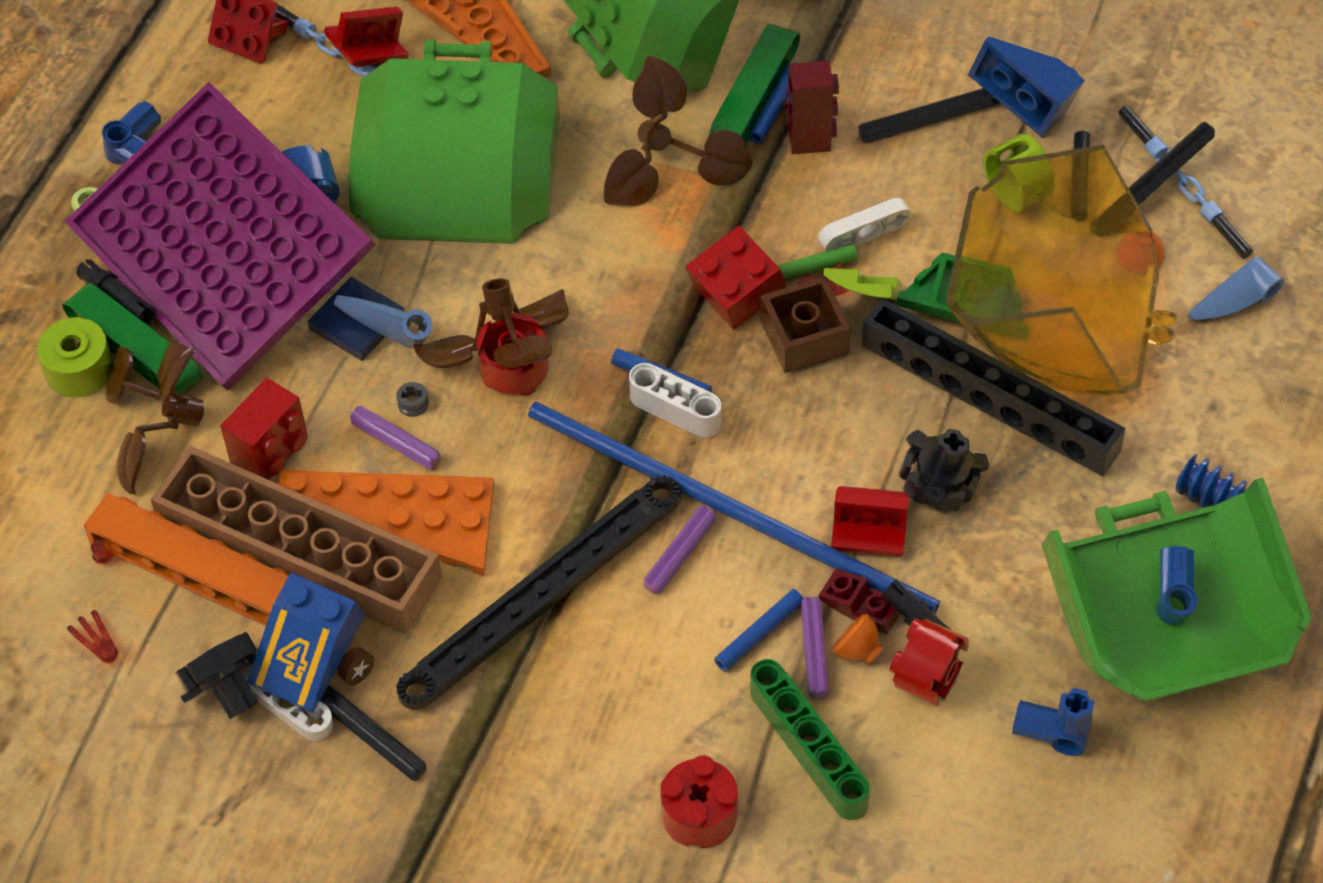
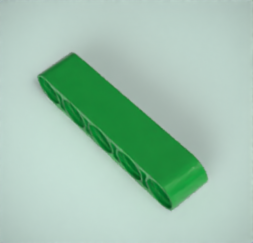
M770 23L766 25L711 125L709 136L719 130H730L741 136L747 145L751 129L786 65L792 62L800 42L799 32Z
M87 283L62 304V308L69 318L80 317L89 319L99 325L106 336L110 352L114 355L119 347L128 348L133 358L132 369L159 389V365L164 351L170 342L92 283ZM192 359L188 362L174 389L175 392L181 395L185 394L203 378L201 370Z
M772 659L757 661L750 670V695L755 704L836 813L847 820L862 818L869 806L870 784L867 778L784 668ZM769 680L774 682V684L763 685L760 682ZM784 708L794 709L795 712L784 713L780 710ZM805 736L815 737L816 740L812 742H807L802 740L801 738ZM832 764L837 766L838 769L827 770L823 766ZM848 793H855L860 797L857 799H848L844 795Z

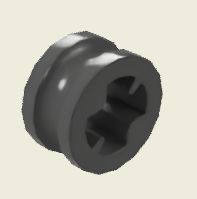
M409 382L399 387L396 392L398 408L403 415L416 417L422 415L429 406L428 393L422 384ZM415 395L417 401L409 402L408 397Z

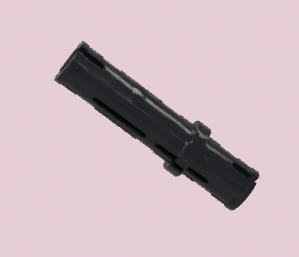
M86 259V264L84 262L79 264L76 274L81 280L97 286L146 325H148L146 320L151 323L155 319L156 308L121 284L114 273L101 269L91 259Z

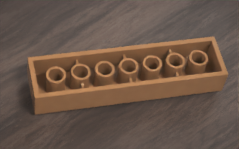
M192 446L187 448L151 498L153 509L163 514L169 521L180 526L183 524L195 529L199 535L210 540L219 539L230 549L240 554L249 553L266 566L282 568L289 574L292 572L354 600L366 614L365 616L405 634L442 579L439 554Z

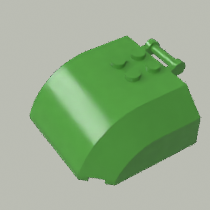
M564 0L577 16V21L569 28L568 35L573 42L579 43L596 64L595 69L602 78L613 75L618 68L627 80L635 82L643 68L646 57L653 56L669 63L681 74L686 83L687 92L705 89L708 86L739 0ZM589 33L593 36V38L597 41V43H598V44L601 46V48L605 51V54H603V52L600 50V48H599V47L596 45V43L592 40V38L589 36Z
M425 39L423 60L389 59L362 78L360 82L350 149V212L357 219L361 217L370 226L371 232L378 239L513 244L522 237V231L535 222L540 225L549 219L560 119L557 86L523 63L491 62L492 42L481 41V45L436 43V40ZM436 56L480 58V61L436 60Z
M1263 477L1255 479L1243 493L1214 506L1179 515L1175 514L1170 497L1166 491L1154 493L1153 498L1113 508L1108 506L1095 509V518L1103 534L1063 543L1059 530L1051 531L1041 544L1068 628L1084 662L1096 676L1142 702L1286 665L1290 662L1303 631L1306 630L1312 619ZM1157 512L1161 517L1159 520L1117 530L1115 522ZM1172 546H1183L1194 550V591L1197 594L1198 602L1194 611L1179 625L1166 624L1159 618L1156 610L1157 602L1160 599V550ZM1169 598L1172 608L1184 611V605L1179 599Z

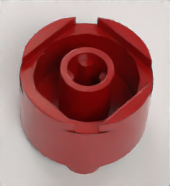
M512 313V322L519 340L533 335L542 336L547 339L545 332L539 327V323L534 318L524 314ZM490 320L481 328L477 337L480 373L484 384L505 394L527 396L534 393L537 386L542 383L548 373L549 358L542 361H534L521 367L509 368L498 365L494 360L495 350L502 345L513 342L511 341L505 320L493 323Z
M915 618L906 635V639L909 641L904 652L898 651L895 654L889 671L894 673L893 682L896 688L937 707L940 705L938 696L944 699L947 697L961 671L964 662L958 659L960 649L967 652L969 639L928 619L921 621Z
M700 755L695 759L679 763L662 780V820L671 838L685 846L691 844L700 845L701 848H710L725 841L735 828L738 817V787L736 780L726 767L715 762L709 756Z

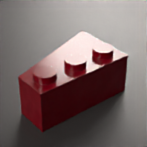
M830 61L789 64L787 79L789 88H786V97H789V100H785L784 105L791 154L831 151V138L837 137L836 118H832V116H838L837 96H833V94H839L838 75L831 73Z

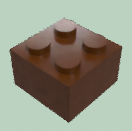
M825 276L760 296V321L784 373L850 353L851 328Z

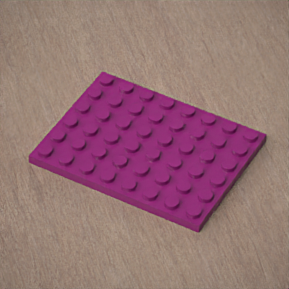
M210 82L199 90L64 221L131 291L156 308V318L182 345L197 350L193 356L226 390L232 387L376 246L340 208Z

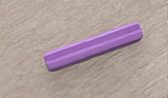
M357 406L350 414L351 423L425 468L432 470L440 462L441 457L438 450L367 408Z
M700 506L644 578V587L654 594L661 593L715 522V512L708 509L706 506Z
M805 597L801 601L808 695L813 699L826 698L829 694L821 600L818 597Z

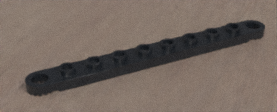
M658 475L656 478H651L641 489L635 490L420 660L417 666L408 673H404L403 677L398 679L399 682L396 687L400 703L411 710L423 709L430 705L674 510L680 502V487L677 481L673 480L670 476L669 478L666 477V475H663V477ZM658 489H667L672 494L671 497H668V500L665 498L662 501V499L654 498L653 493ZM412 684H422L426 687L424 694H420L421 696H416V698L414 696L410 697L409 694L407 695L406 689Z

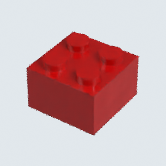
M740 225L685 266L695 289L733 330L760 310L761 295L787 288L781 269Z
M267 377L220 425L230 463L268 480L282 470L284 463L294 452H298L303 448L308 438L300 398Z

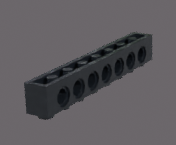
M882 298L863 321V347L1093 472L1104 476L1121 453L1125 427Z

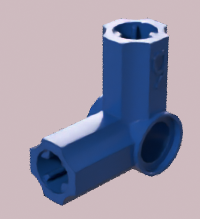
M146 101L138 102L120 120L110 121L102 128L104 154L108 161L114 164H123L146 143L143 139L161 123V116L153 105Z
M1073 688L1072 691L1061 695L1058 709L1020 700L1012 734L1051 743V746L1059 753L1079 756L1084 753L1093 720L1094 701L1089 698L1087 691Z

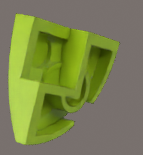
M824 268L825 277L835 284L860 295L877 299L896 300L898 293L901 291L902 284L897 277L863 276L858 269Z

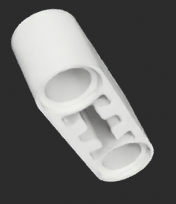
M641 363L631 369L629 373L630 399L636 407L701 438H711L720 432L722 414L721 401L718 396L649 363Z

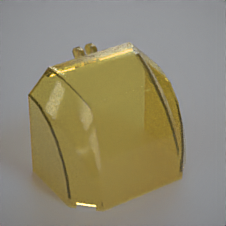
M1098 145L1005 161L999 166L1001 172L983 188L976 186L969 192L946 295V304L970 335L996 359L1044 385L1058 390L1088 395L1125 394L1141 387L1148 342L1155 345L1171 342L1174 331L1168 327L1175 324L1177 314L1169 310H1154L1159 272L1152 228L1106 147Z

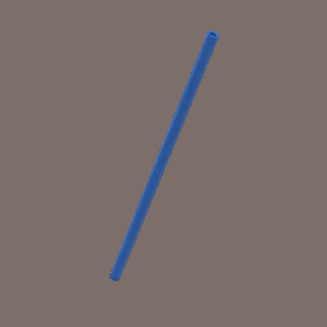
M537 401L530 407L529 418L650 478H656L658 475L660 477L666 475L668 478L670 476L673 480L677 481L681 493L834 569L837 568L867 578L870 587L884 592L895 580V578ZM899 581L919 601L925 600L928 603L927 608L934 615L936 614L940 606L939 600Z

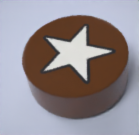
M362 647L353 648L343 656L337 668V674L349 685L359 684L371 672L374 665V657Z

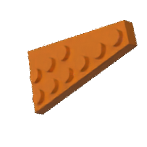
M406 0L464 44L481 45V41L492 42L491 62L523 63L544 78L551 75V66L507 0Z
M281 470L279 485L439 554V558L445 564L454 567L456 564L471 568L473 573L485 577L494 493L493 477Z

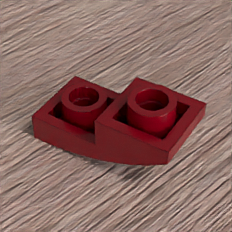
M835 568L818 595L822 602L854 621L860 615L868 614L873 619L877 630L885 634L889 633L900 615L893 606L880 597L883 591L870 587L867 578Z

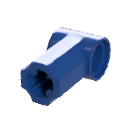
M1172 546L1160 550V599L1157 602L1156 610L1159 618L1166 624L1179 625L1194 611L1198 602L1197 594L1194 591V550L1183 546ZM1169 598L1179 599L1184 605V611L1172 608Z

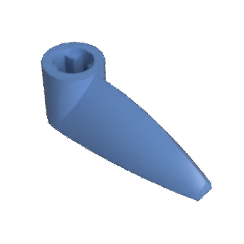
M1259 256L1255 257L1190 310L1188 318L1191 320L1217 318L1240 311L1260 300L1266 302L1274 297L1282 288L1284 279Z
M337 295L334 301L336 307L355 320L407 347L413 348V343L423 344L432 331V320L422 310L416 309L406 313L380 303ZM412 323H416L419 326L418 330L420 331L417 334L409 331L411 327L408 326Z

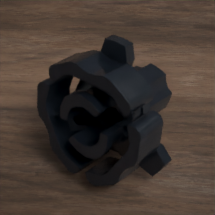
M918 429L910 433L906 439L910 449L907 451L899 471V477L906 480L903 486L904 492L915 502L930 505L938 511H956L960 508L962 502H970L977 489L980 472L986 471L989 468L986 454H973L969 450V439L965 438L959 430L947 429L944 434L929 437ZM916 462L920 473L919 479L914 472H910L912 465ZM965 482V485H966V490H965V491H964V490H961V491H958V492H955V493L945 492L946 489H950V490H952V491H957V490L960 489L961 485Z
M247 631L211 648L175 672L186 691L181 696L184 703L212 688L230 719L259 703L241 670L253 664L256 652L258 651Z

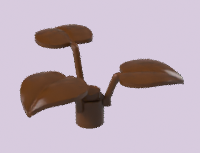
M647 56L643 68L635 81L632 93L635 108L644 116L651 118L639 126L637 133L639 141L643 144L641 148L645 151V159L636 149L626 150L615 158L605 179L604 202L609 205H638L648 201L655 194L659 182L657 170L648 165L652 161L651 149L660 151L669 144L702 156L698 164V173L705 181L711 184L728 185L742 179L751 169L753 161L745 141L737 133L730 130H719L712 133L705 142L704 151L672 138L669 128L660 123L667 119V111L676 112L682 109L687 98V86L681 74L672 65L659 58Z
M504 278L489 280L482 285L485 302L479 303L480 315L475 339L467 335H457L427 344L413 343L415 353L427 365L436 368H450L462 365L473 358L472 351L477 350L478 334L485 324L486 314H489L495 321H506L509 335L513 342L502 345L495 350L494 360L498 365L513 368L525 366L534 361L546 360L553 352L550 341L538 335L519 340L511 318L512 311L513 313L524 314L534 318L539 323L541 329L557 325L566 320L569 315L564 290L561 289L519 309L514 301L509 280Z
M171 342L166 347L158 370L159 393L131 383L128 377L133 367L132 354L128 348L122 346L116 351L114 365L110 369L106 383V398L108 402L112 404L118 403L124 388L162 401V416L167 417L169 421L137 426L134 433L128 432L124 437L118 453L116 468L120 484L129 494L136 495L135 482L146 448L144 432L167 428L177 430L179 423L197 427L202 420L204 413L203 400L181 395L174 391L188 362L197 351L194 348L177 342Z

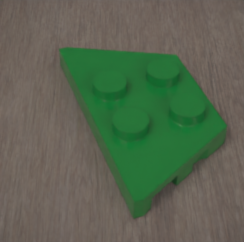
M942 252L932 261L928 269H924L915 277L914 283L905 291L901 290L897 295L895 305L898 307L1023 340L1027 332L1026 322L1022 323L1019 313L1020 304L1017 294L1012 290L1013 282L1008 269Z

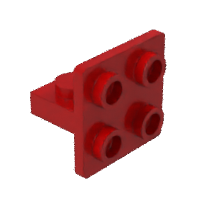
M216 0L208 43L262 63L266 61L270 40L286 34L288 22L275 17L277 2L274 0Z
M398 6L341 12L339 24L327 26L324 29L325 36L352 66L364 67L369 64L385 63L389 59H408L409 56L408 51L398 41L403 12Z
M839 486L835 494L831 547L844 552L902 557L904 554L909 495L906 492Z

